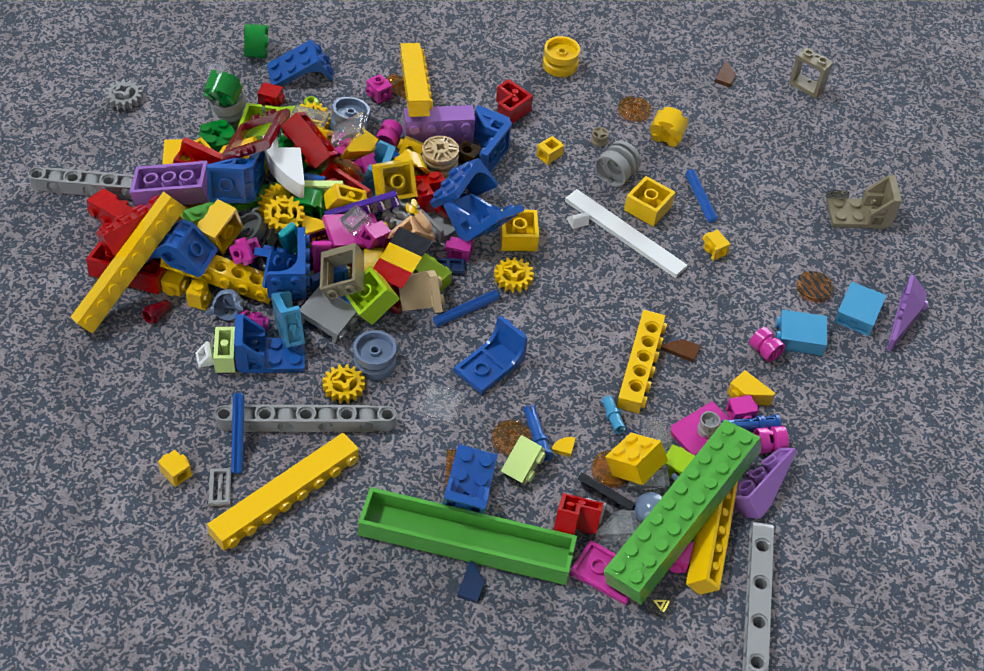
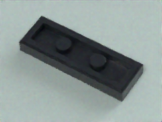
M580 473L577 479L581 483L631 513L634 512V502L587 474Z

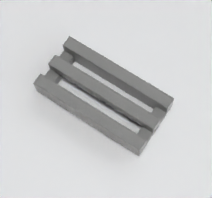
M231 468L210 469L208 506L230 507ZM223 473H227L225 500H222ZM215 474H219L217 500H213Z

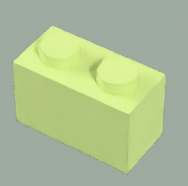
M215 327L213 354L215 373H235V327Z
M521 435L501 472L524 485L527 482L530 483L536 472L534 470L537 464H541L546 454L544 452L546 449Z

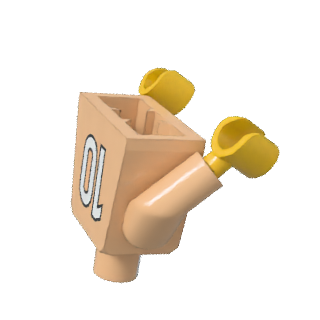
M412 199V206L406 203V211L414 214V216L410 215L391 230L388 238H392L397 229L401 227L433 242L435 240V233L432 232L433 226L422 211L417 210L418 202Z

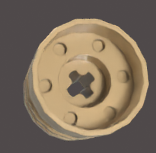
M434 136L424 142L422 158L429 173L440 171L443 177L447 178L449 171L454 167H458L459 146L452 138Z

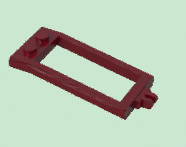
M275 108L266 111V115L260 116V113L250 116V120L240 124L221 155L223 161L232 158H242L270 149L281 129V125L290 117V110L285 108L277 111ZM272 122L263 139L240 146L250 129Z

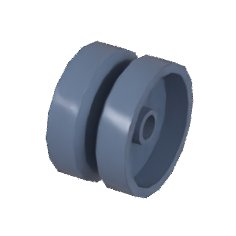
M355 97L338 98L332 105L331 130L338 132V135L344 134L351 138L361 127L367 130L370 107L366 102Z
M371 330L359 335L353 347L356 372L361 370L362 376L372 381H379L389 377L396 368V343L394 338L388 333L379 330Z

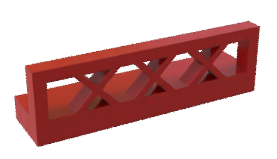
M184 137L181 142L180 151L173 159V163L207 161L208 164L223 161L221 153ZM183 155L190 158L191 161H184L180 158Z

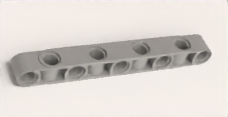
M42 167L32 168L28 172L30 184L34 190L93 196L104 188L117 195L119 199L132 200L129 192L134 175Z
M233 405L219 406L215 410L214 414L218 429L232 431ZM244 405V432L391 431L396 427L397 413L391 406Z
M753 521L749 532L742 671H768L774 525ZM751 664L757 665L760 669L754 668Z

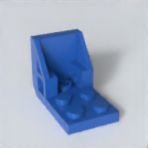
M478 105L475 108L474 135L482 147L479 154L481 162L491 173L510 147L512 123L509 117Z
M264 151L251 154L249 158H232L208 164L206 166L209 202H216L217 199L224 203H249L255 201L266 178Z
M474 194L443 205L459 238L466 242L495 231L524 211L521 204L513 206V204L503 208V211L500 209L495 210L491 204Z
M182 219L174 223L145 264L153 258L161 257L170 267L199 277L204 274L218 248L193 222Z
M235 314L234 351L238 371L242 373L305 372V344L286 348L281 338H266L265 328L244 314Z
M458 444L442 504L484 514L498 454Z

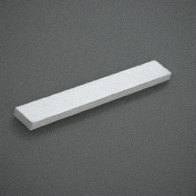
M578 189L565 198V202L581 213L588 212L589 219L674 278L687 269V264Z

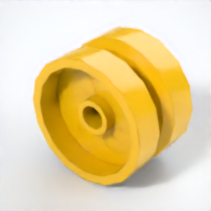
M565 36L550 38L544 46L542 63L544 70L555 77L573 75L578 68L579 44Z

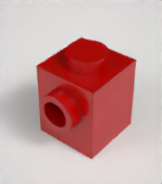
M264 82L257 93L258 104L262 106L279 107L280 104H284L285 95L281 86Z

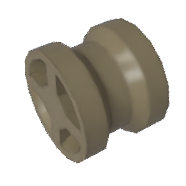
M604 127L594 128L592 130L591 143L596 147L606 146L609 136L608 130Z

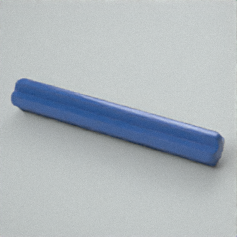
M687 170L686 177L708 223L716 222L717 215L695 170Z
M492 290L434 316L433 323L437 327L499 300L500 294L497 290Z
M234 393L232 474H242L244 394Z

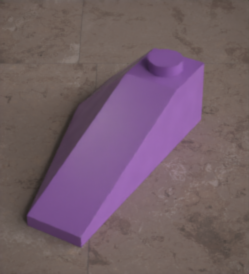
M910 275L900 297L887 347L888 351L894 348L917 320L921 311L925 312L927 308V292L914 275Z
M779 448L761 462V467L749 470L746 473L747 477L738 482L734 509L746 518L760 519L763 517L775 499L797 452L796 449Z

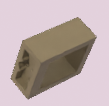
M805 47L796 57L789 84L816 99L825 90L833 62ZM803 62L820 71L817 82L800 73Z
M356 243L321 252L320 291L328 300L363 291L364 253ZM352 263V279L334 283V267Z

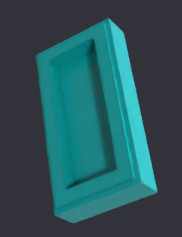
M290 222L278 233L283 249H287L288 254H295L298 251L297 226Z

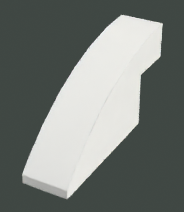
M276 136L270 149L264 151L266 165L271 174L283 187L295 196L304 198L305 184L301 148H278V138Z

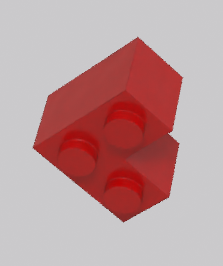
M507 79L497 86V113L509 117L513 124L532 111L533 95L510 79Z
M440 171L415 175L418 196L411 197V199H415L420 209L425 213L435 212V208L432 207L430 201L434 197V192L440 189L441 182L445 180Z
M563 493L553 530L571 535L575 534L576 529L586 534H597L604 503Z

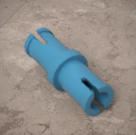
M605 396L601 402L606 410V418L611 422L614 433L621 434L626 429L621 418L622 413L617 408L613 396Z

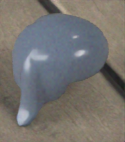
M224 289L216 295L213 305L205 312V315L211 316L215 314L225 321L235 320V314H241L244 310V300L235 290ZM226 308H233L235 312L232 315H227L224 310Z
M648 492L638 497L634 512L640 523L644 521L663 496L655 492Z

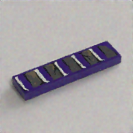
M396 190L325 211V215L375 214L398 207L400 202Z

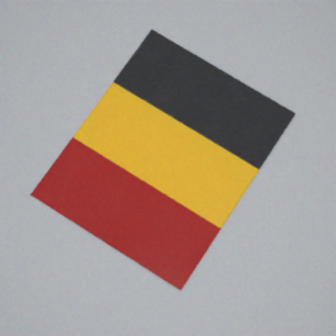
M399 227L373 269L381 274L387 282L403 289L432 241Z

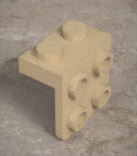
M434 270L412 273L403 289L399 288L402 311L433 308L435 313L443 312L442 305H445V301L439 289L442 287V280Z

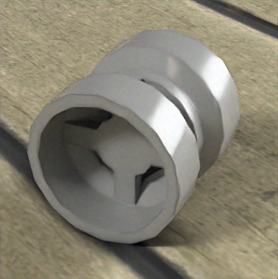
M712 411L704 412L700 417L697 427L698 434L705 439H709L718 429L720 417Z

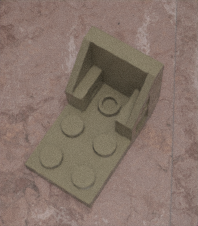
M888 175L865 189L862 199L827 198L826 202L832 227L886 229L892 226L902 199L896 176Z

